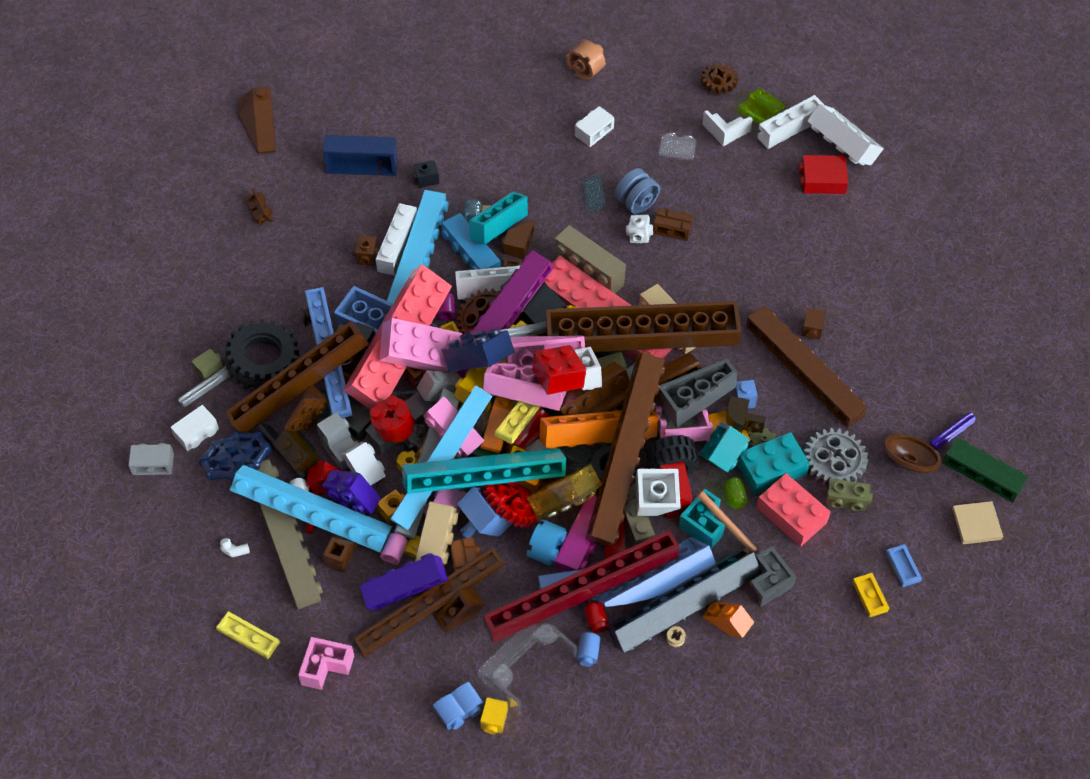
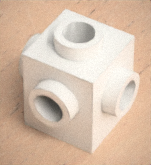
M631 215L630 223L626 225V235L630 237V243L649 242L650 235H653V226L650 224L649 215Z

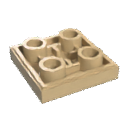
M992 501L953 506L952 511L962 544L1002 540L1003 534Z

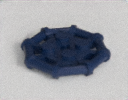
M237 430L234 431V434L211 442L208 451L199 459V465L203 467L209 480L229 479L233 481L236 472L243 465L259 470L265 457L271 453V445L267 444L264 434L259 431L247 433Z

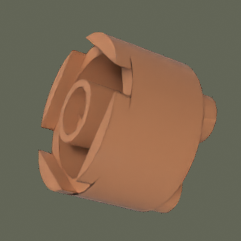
M582 40L566 56L569 69L573 68L576 72L574 75L586 81L596 75L606 65L602 53L603 48L599 44L595 45L587 40Z

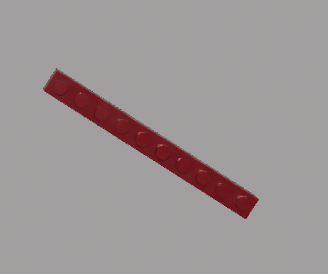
M668 530L483 615L484 627L492 642H498L678 558L680 546L671 531Z

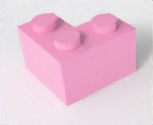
M311 637L298 675L301 685L322 690L328 671L349 675L354 659L352 646Z

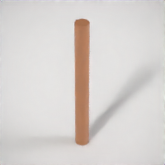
M703 491L697 494V497L746 549L752 552L757 550L754 544Z

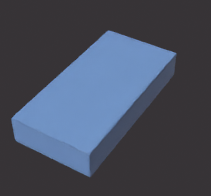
M905 544L886 550L885 553L902 587L921 582L922 577Z

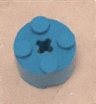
M542 519V525H537L531 537L529 545H532L531 551L527 550V557L548 566H556L555 560L567 538V532L565 528Z

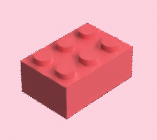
M784 474L759 496L756 507L800 547L827 524L831 513L788 474Z

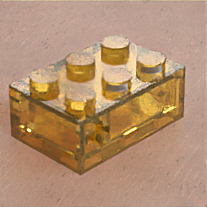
M589 464L549 483L527 499L538 519L545 516L549 519L558 514L557 511L562 513L572 507L571 504H575V506L582 504L587 498L597 493L596 489L602 486L592 465Z

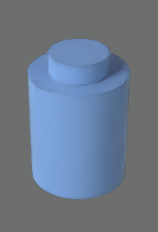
M580 634L576 660L582 666L590 667L592 664L597 663L601 639L597 634Z

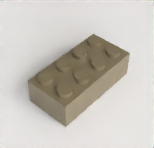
M570 225L555 238V260L562 256L615 294L624 286L626 264Z

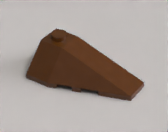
M270 87L252 88L238 101L239 117L259 154L276 152L273 102Z

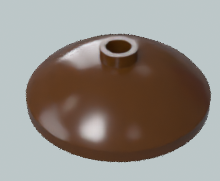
M892 434L885 439L884 449L888 457L899 467L907 471L929 473L937 470L941 464V456L937 450L919 438L905 434Z

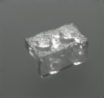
M675 133L662 134L659 156L693 161L697 139H693L694 137L690 135L677 137Z

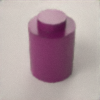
M451 293L447 294L437 312V318L441 321H451L455 318V297Z

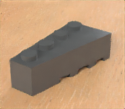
M728 359L722 360L660 385L658 402L676 428H678L733 390L737 384V371Z

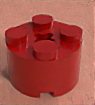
M393 395L389 396L370 410L371 422L384 442L395 441V443H400L409 438L413 433L415 419L408 405L402 399Z

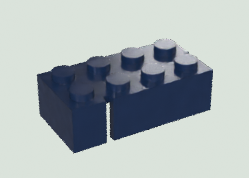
M325 135L323 157L326 174L377 175L379 160H382L380 175L396 176L398 165L396 137Z

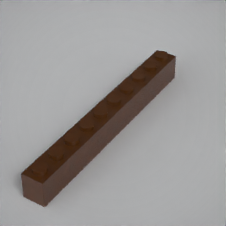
M644 351L635 360L585 537L586 540L605 547H609L618 540L619 531L617 530L625 516L623 512L624 505H627L629 501V487L634 483V469L639 464V451L645 443L643 436L650 425L648 418L655 407L653 400L660 389L658 382L665 371V367H663L665 359Z

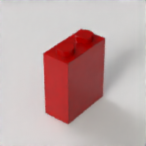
M803 155L802 162H799L798 166L799 173H802V176H800V187H803V193L846 194L848 187L846 156Z

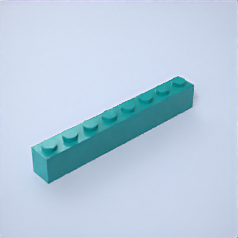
M559 448L402 465V483L407 494L566 476V457Z

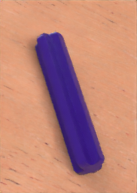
M971 412L967 413L930 440L929 444L938 450L972 425L976 417Z

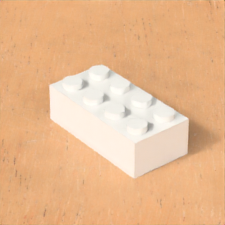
M819 104L807 120L814 131L824 134L823 138L826 141L834 142L837 145L836 149L842 153L846 152L849 155L848 158L856 164L872 165L884 149L832 107Z

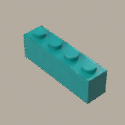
M511 192L470 219V240L476 241L479 244H486L528 215L527 196Z

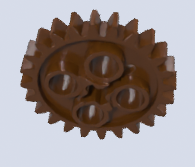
M485 288L483 293L477 290L476 296L471 293L470 300L465 298L466 305L460 304L463 310L457 311L460 317L456 318L458 321L456 326L459 329V333H469L477 326L479 318L488 311L490 303L497 299L500 290L496 292L492 288L489 293L487 288Z

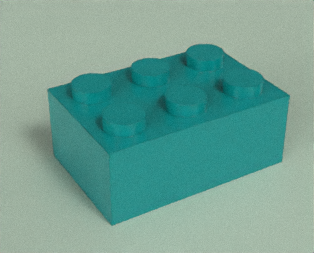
M792 433L746 449L737 458V466L754 495L769 489L784 474H788L793 480L807 475L810 465Z

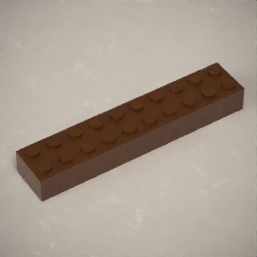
M737 301L546 309L547 336H584L585 348L591 347L593 352L739 345L741 338Z

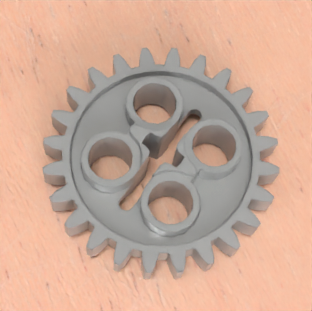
M830 428L829 433L825 429L822 430V434L816 432L815 438L810 437L804 450V455L810 463L808 468L811 469L810 476L816 474V481L823 479V485L827 481L829 482L830 478L856 482L857 478L861 479L862 474L865 473L868 463V453L864 452L866 446H860L861 439L854 440L855 434L851 437L848 436V431L842 434L840 428L837 432H834L833 428Z

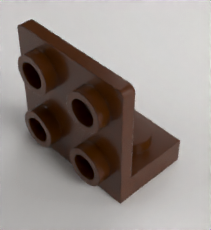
M309 386L289 415L290 419L284 426V429L289 431H309L315 425L317 417L325 410L329 400L315 386Z

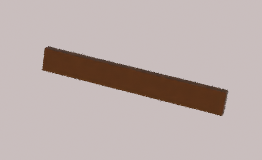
M494 547L490 548L447 577L448 581L429 588L353 638L364 657L371 654L447 604L458 590L471 588L505 565Z

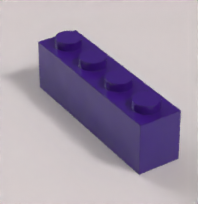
M432 553L425 554L421 557V560L404 563L402 568L388 570L384 573L385 575L379 578L372 577L367 579V583L360 585L367 609L379 610L448 581L441 557Z

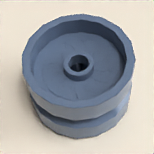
M637 168L626 174L619 182L615 190V198L625 205L631 213L639 215L650 208L660 193V185L652 178H649V175L641 168Z

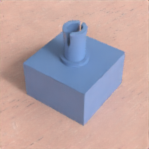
M472 487L457 503L470 520L460 529V532L466 538H471L476 531L481 534L501 536L513 523L512 521L508 523L505 517L502 519L501 514L495 513L496 509L489 506L491 502L485 500L487 496L483 494L484 489Z

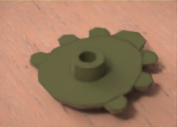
M764 428L763 433L748 432L750 441H753L751 443L753 447L775 439L777 436L776 433L769 432L768 428Z

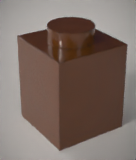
M807 308L801 336L820 340L826 311Z

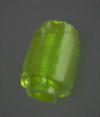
M731 478L725 482L724 489L728 505L734 509L743 508L748 502L744 483L739 478Z

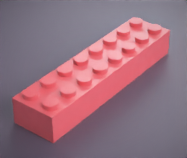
M559 256L552 262L554 269L544 281L566 304L564 308H567L568 305L578 308L632 306L562 256ZM673 348L626 350L621 352L634 361L643 351L663 359Z
M421 264L412 270L382 324L391 318L430 326L452 286ZM382 324L343 389L344 392L370 410L392 394L406 369V366L379 361Z

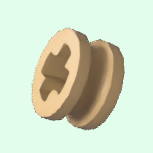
M678 626L671 627L667 631V643L672 647H680L685 641V631ZM673 633L680 634L679 640L672 639Z

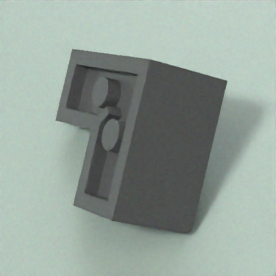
M773 546L755 556L758 564L765 572L750 582L751 587L760 597L758 601L760 607L794 588L797 578Z

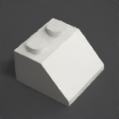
M637 469L635 477L637 516H658L680 509L678 469Z

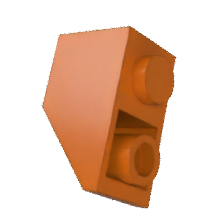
M713 602L703 615L704 619L728 635L741 638L744 637L754 623L742 605Z

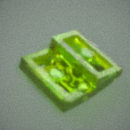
M759 88L750 94L748 100L739 105L737 111L746 117H751L752 121L760 125L782 113L787 105Z

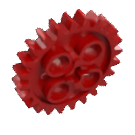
M515 482L483 486L485 490L483 494L487 496L485 500L491 502L489 506L496 509L495 513H500L501 518L505 517L508 523L512 521L515 527L518 524L521 528L524 526L526 528L533 527L541 518L542 512L539 511L541 507L537 505L538 501L533 499L535 495L529 493L530 489H525Z

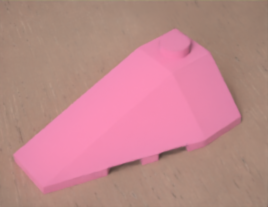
M584 336L510 338L515 352L506 357V363L516 364L517 367L522 368L527 365H533L535 351L571 345L574 350L585 348Z

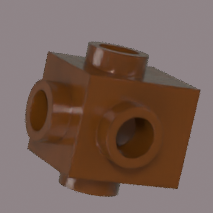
M358 235L357 245L353 246V256L356 257L357 264L375 265L376 257L380 250L377 237Z

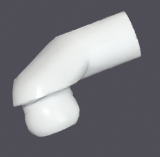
M228 538L220 541L221 551L230 557L250 553L248 543L235 546Z

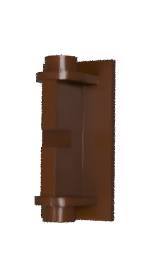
M252 188L254 194L247 196V203L251 211H254L252 214L256 222L260 225L265 224L268 219L273 222L274 220L271 216L273 212L265 203L267 201L266 197L262 192H257Z

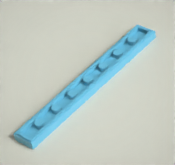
M474 386L427 462L452 460L492 398L490 394L478 386ZM432 491L406 493L390 520L408 530Z

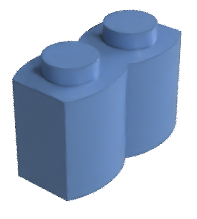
M469 682L461 685L451 694L444 696L433 705L434 711L447 730L451 728L454 730L458 729L464 724L466 718L478 716L484 707L483 701Z

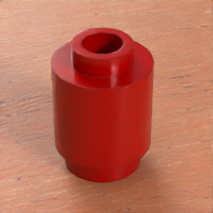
M598 601L587 603L583 611L589 629L593 633L607 630L609 621L604 606L598 603Z

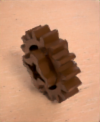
M721 62L718 65L712 63V67L707 65L706 70L703 69L701 74L702 87L706 86L705 90H711V94L717 92L720 95L723 92L727 95V91L733 92V88L737 86V71H733V67L728 68V64L722 66Z

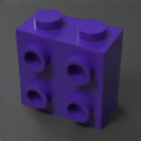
M332 470L322 485L326 489L328 496L339 505L361 514H372L381 500V497L360 473Z

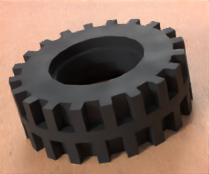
M260 319V323L254 324L253 320L249 321V326L246 327L241 324L239 325V331L233 330L231 338L227 339V347H225L226 369H229L230 378L235 376V383L237 385L242 382L244 383V389L248 390L250 387H254L256 390L299 359L298 340L293 338L291 330L285 331V325L275 326V321L272 320L270 324L264 323V319ZM269 343L279 349L280 356L275 362L259 365L246 359L244 352L250 345Z

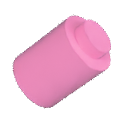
M396 532L390 534L380 555L381 559L398 565L408 544L406 537Z

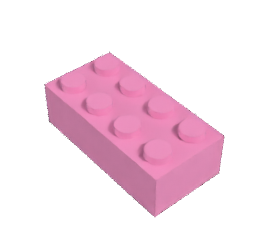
M391 318L382 324L379 361L426 371L457 372L448 371L441 349L447 347L448 342L461 339L462 333Z

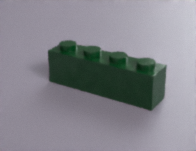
M958 437L943 461V464L1012 503L1028 479V476L1024 475L1021 471L1013 469L1003 461L995 459L988 455L987 452L977 449L969 442Z

